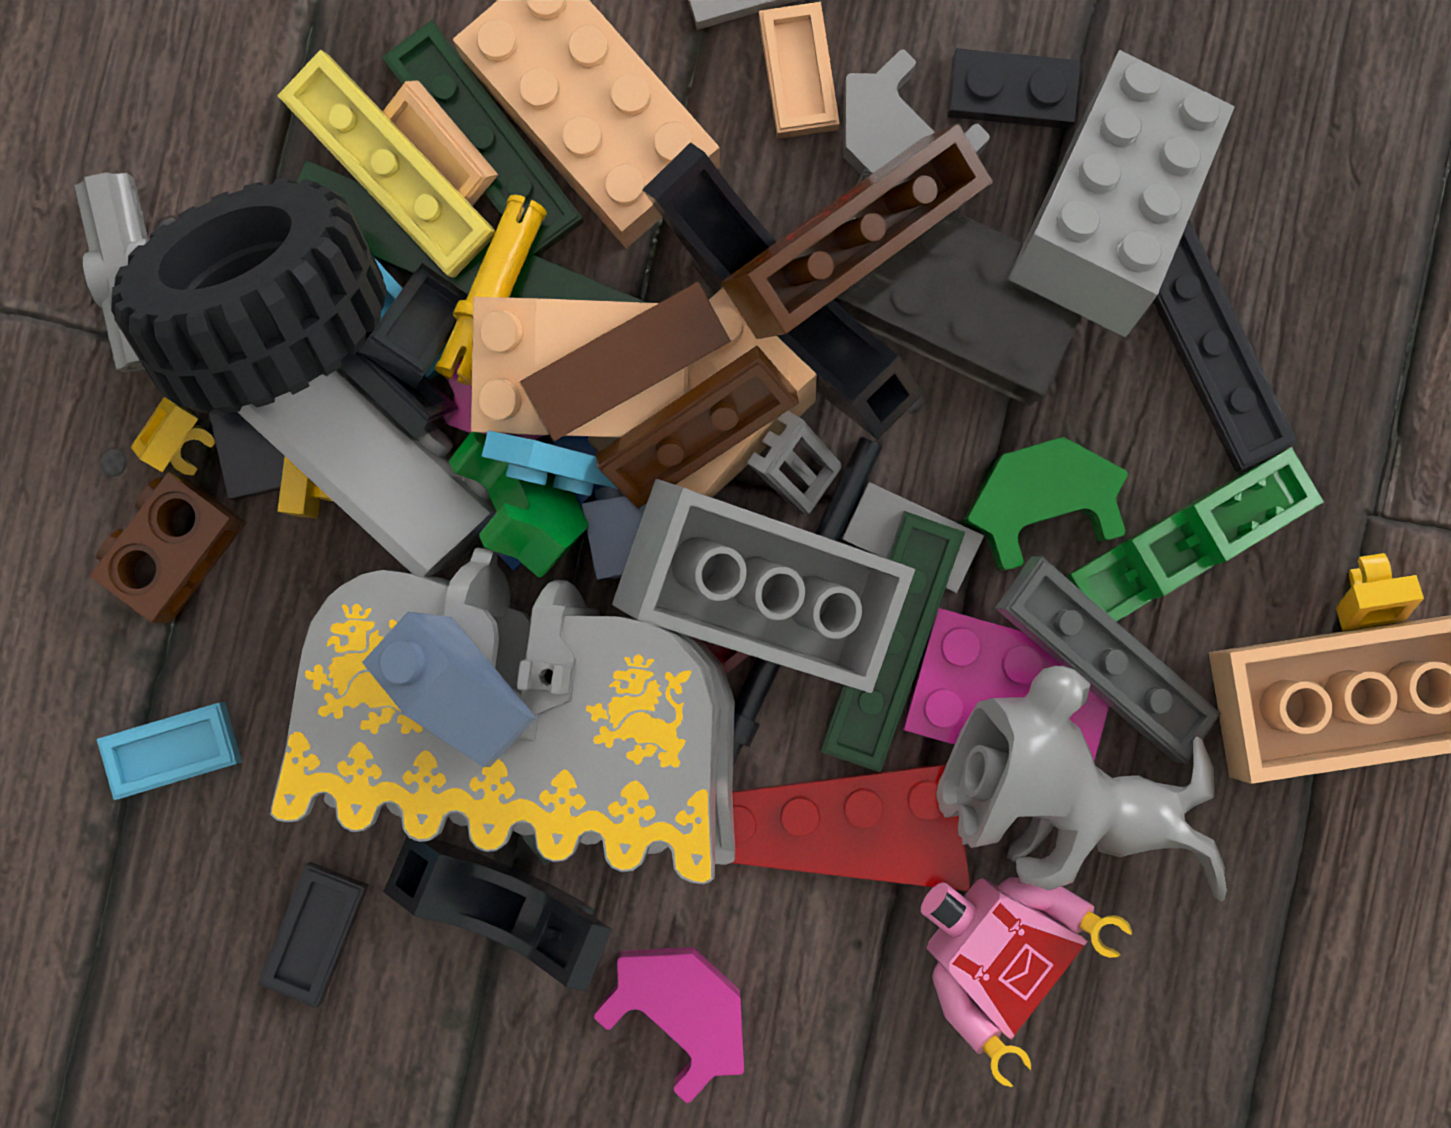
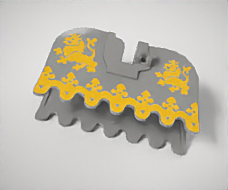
M475 548L471 561L462 566L452 579L380 570L361 574L341 585L328 596L310 623L302 649L286 749L271 805L270 815L275 820L281 822L303 820L311 813L316 798L321 793H325L324 802L328 806L336 808L337 820L343 828L351 832L369 829L376 823L382 806L386 804L392 814L401 817L403 830L408 837L418 842L433 840L441 834L449 817L457 825L468 826L469 839L476 848L485 852L501 849L508 843L513 830L524 836L535 834L537 850L543 858L552 862L567 860L576 852L580 842L589 845L597 844L603 840L605 860L611 868L620 872H629L644 863L647 853H660L669 847L672 851L674 870L679 877L688 882L703 885L715 879V864L727 865L735 861L732 794L735 700L723 664L700 639L631 617L600 616L599 609L587 608L582 595L575 585L565 580H555L547 584L537 598L530 618L527 613L510 608V587L505 573L498 566L497 552L484 548ZM408 611L452 617L536 716V719L491 767H482L404 715L362 663ZM548 669L553 671L551 684L547 683L544 677Z

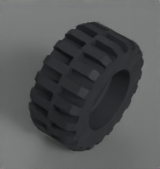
M288 178L276 179L273 184L264 185L261 182L245 185L243 190L231 194L226 191L211 197L210 202L198 208L192 206L178 214L179 218L168 226L161 225L150 234V240L145 245H138L128 255V265L120 267L115 276L111 296V311L114 315V320L154 385L165 398L198 412L209 413L214 408L222 413L240 412L242 406L250 404L258 408L274 403L275 397L288 392L294 395L310 387L308 382L323 374L327 377L341 367V360L347 354L355 355L365 344L366 332H373L380 321L381 311L384 307L386 285L378 264L345 199L337 192L315 181L303 179L300 183H297Z

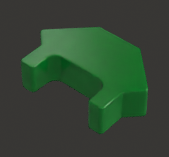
M471 432L450 458L449 463L455 474L472 479L487 490L497 512L479 534L482 544L486 549L517 558L531 572L541 578L567 553L589 527L574 492L553 487L555 474L548 473L545 485L507 477L506 472L509 463L482 457L487 435L481 432Z
M1065 437L1006 453L995 460L967 511L963 523L987 536L998 571H1005L1023 565L1024 560L1018 543V534L1024 526L1068 513L1082 512L1086 514L1091 521L1098 542L1121 537L1125 534V528L1116 497L1128 476V472Z

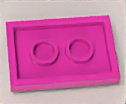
M939 608L920 660L901 729L955 745L961 729L978 702L991 698L1025 697L1030 691L1032 681L1042 669L1062 665L1022 631ZM1089 689L1086 703L1071 715L1070 720L1080 728L1094 761L1109 706Z

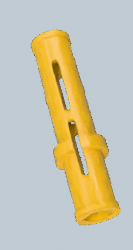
M514 194L508 197L505 211L467 299L458 301L453 312L457 322L441 358L437 361L434 368L439 374L451 380L460 358L464 356L457 371V375H459L457 383L472 386L473 298L510 297L541 222L547 215L546 210L540 204L531 200L523 221L519 223L524 213V208L522 207L525 201L524 196Z

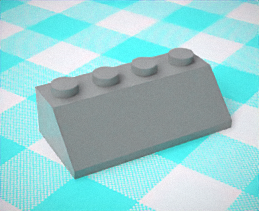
M340 367L327 377L322 374L308 382L310 387L294 395L288 392L275 397L274 403L258 408L252 404L242 406L238 413L414 575L429 577L463 561L481 540L480 532L497 513L487 490L481 484L453 472L449 463L450 458L454 455L450 451L453 448V443L440 429H436L415 439Z

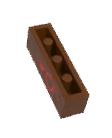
M953 125L918 140L720 283L756 339L787 334L993 181L960 125Z

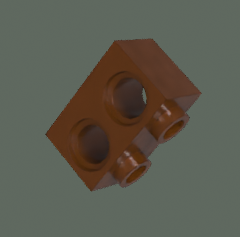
M167 472L163 479H154L141 492L135 503V508L139 511L124 530L118 529L114 531L103 542L96 555L100 562L90 574L92 579L152 623H172L247 523L188 478ZM189 503L195 512V523L187 534L179 536L173 527V515L181 505ZM149 554L156 564V574L153 581L143 588L138 584L134 570L138 560L142 556Z

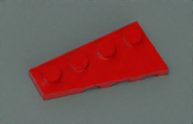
M947 763L732 791L735 861L731 863L935 887L937 884L944 882L954 890L968 891L970 889L965 845H962V837L958 835L959 816L944 818L943 813L939 810V803L936 798L938 783Z

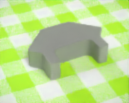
M900 50L876 74L849 73L846 76L843 90V158L864 179L921 138L935 133L898 94V90L911 78L916 61L905 50ZM974 124L964 133L978 156L984 150L990 138L989 134L979 124Z

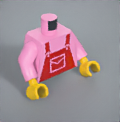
M1009 877L999 885L985 878H980L975 881L963 897L947 883L942 882L933 887L926 895L921 905V913L939 927L929 940L927 950L938 961L932 974V980L943 1014L977 1054L985 1052L992 1059L991 1070L995 1079L1002 1085L1014 1087L1000 1074L998 1070L999 1059L1006 1053L1017 1054L1030 1071L1031 1063L1025 1051L1016 1046H1006L999 1039L1002 1032L1012 1040L1088 941L1078 933L1084 930L1091 934V942L1095 950L1101 955L1111 958L1118 957L1121 954L1102 943L1100 939L1101 928L1106 924H1114L1119 926L1124 932L1132 935L1131 927L1127 921L1115 915L1104 918L1097 916L1093 913L1094 906L1062 886L1049 891L1023 883L1019 877Z

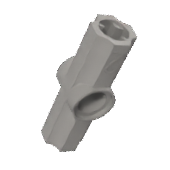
M105 172L84 177L81 183L74 186L89 247V252L84 253L83 269L87 286L96 304L103 309L116 370L123 373L146 371L114 320V315L111 311L112 287H114L115 276L119 268L128 265V255L138 245H145L150 240L145 228L138 189L134 178L128 173L111 174Z

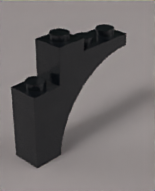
M691 142L642 189L694 258L691 262L714 294L722 288L720 282L777 242L730 187L707 154ZM834 299L787 334L777 335L785 345L816 373V392L877 440L924 394L900 356L871 334Z

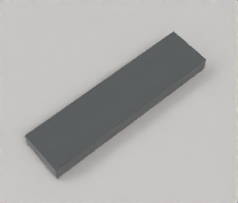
M1031 556L995 607L1059 664L1075 669L1091 684L1090 690L1173 762L1187 765L1193 756L1194 738L1198 736L1203 741L1221 714L1043 557Z

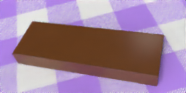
M696 282L519 381L550 438L552 441H556L726 345L731 340L700 283Z
M756 345L596 454V467L639 509L647 504L655 479L676 485L799 404L797 390Z

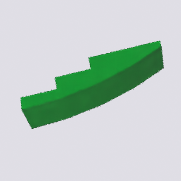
M1291 447L1161 519L1065 575V577L1117 622L1151 600L1167 595L1214 565L1230 560L1323 503V500Z

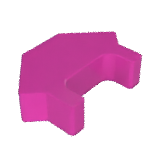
M694 947L622 950L617 960L618 984L597 1006L594 1015L595 1020L605 1029L610 1030L630 1010H640L651 1018L690 1055L691 1060L675 1077L674 1092L686 1103H690L714 1076L743 1074L744 1056L740 989Z

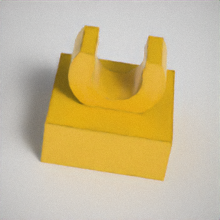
M164 397L131 448L140 460L161 472L164 471L170 462L180 473L194 475L197 468L190 461L181 457L183 444L189 440H199L204 445L212 448L215 444V439L206 429L195 424L198 418L188 408L173 403Z
M284 456L278 512L291 516L318 519L320 500H333Z
M1385 553L1362 556L1358 558L1359 568L1350 569L1349 571L1351 588L1337 605L1336 611L1342 631L1405 622L1423 601L1424 597L1417 575L1392 579L1391 566Z

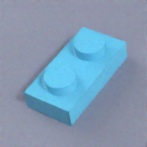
M489 430L487 432L482 457L509 463L506 472L507 477L545 485L548 473L555 474L554 488L591 496L594 484L618 489L596 467V456L531 439Z

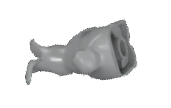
M1065 666L1044 668L1032 681L1030 691L1025 697L991 698L976 704L959 733L936 791L939 810L943 813L944 818L959 816L958 835L962 837V845L968 844L970 848L997 843L1017 817L1031 816L1033 818L1023 835L1009 844L1007 859L1012 862L1016 861L1017 873L1023 883L1049 891L1073 883L1083 860L1095 845L1099 852L1117 857L1155 849L1181 848L1193 851L1204 869L1213 898L1220 902L1225 899L1227 892L1225 867L1215 841L1193 830L1185 822L1184 814L1194 806L1215 796L1214 767L1202 739L1196 736L1193 740L1194 767L1191 783L1186 787L1156 783L1141 776L1111 778L1095 766L1090 748L1080 728L1070 720L1071 715L1086 703L1091 685L1075 669ZM1054 826L1059 829L1056 847L1049 856L1042 859L1026 857L1040 845Z

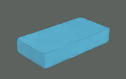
M225 702L212 704L97 739L113 800L242 763Z

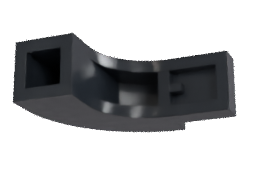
M407 835L383 891L413 916L450 924L490 938L520 953L565 987L587 991L612 931V928L593 916L595 909L561 889L494 859L436 839L418 842Z

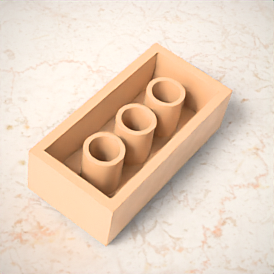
M497 0L452 39L461 59L476 79L626 249L662 218L642 189L690 142L707 154L717 170L720 168V147L590 0Z
M1451 615L1209 652L1217 707L1221 713L1219 719L1229 778L1253 784L1451 753Z

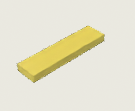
M320 50L277 95L447 276L455 278L493 239L496 231L328 54Z

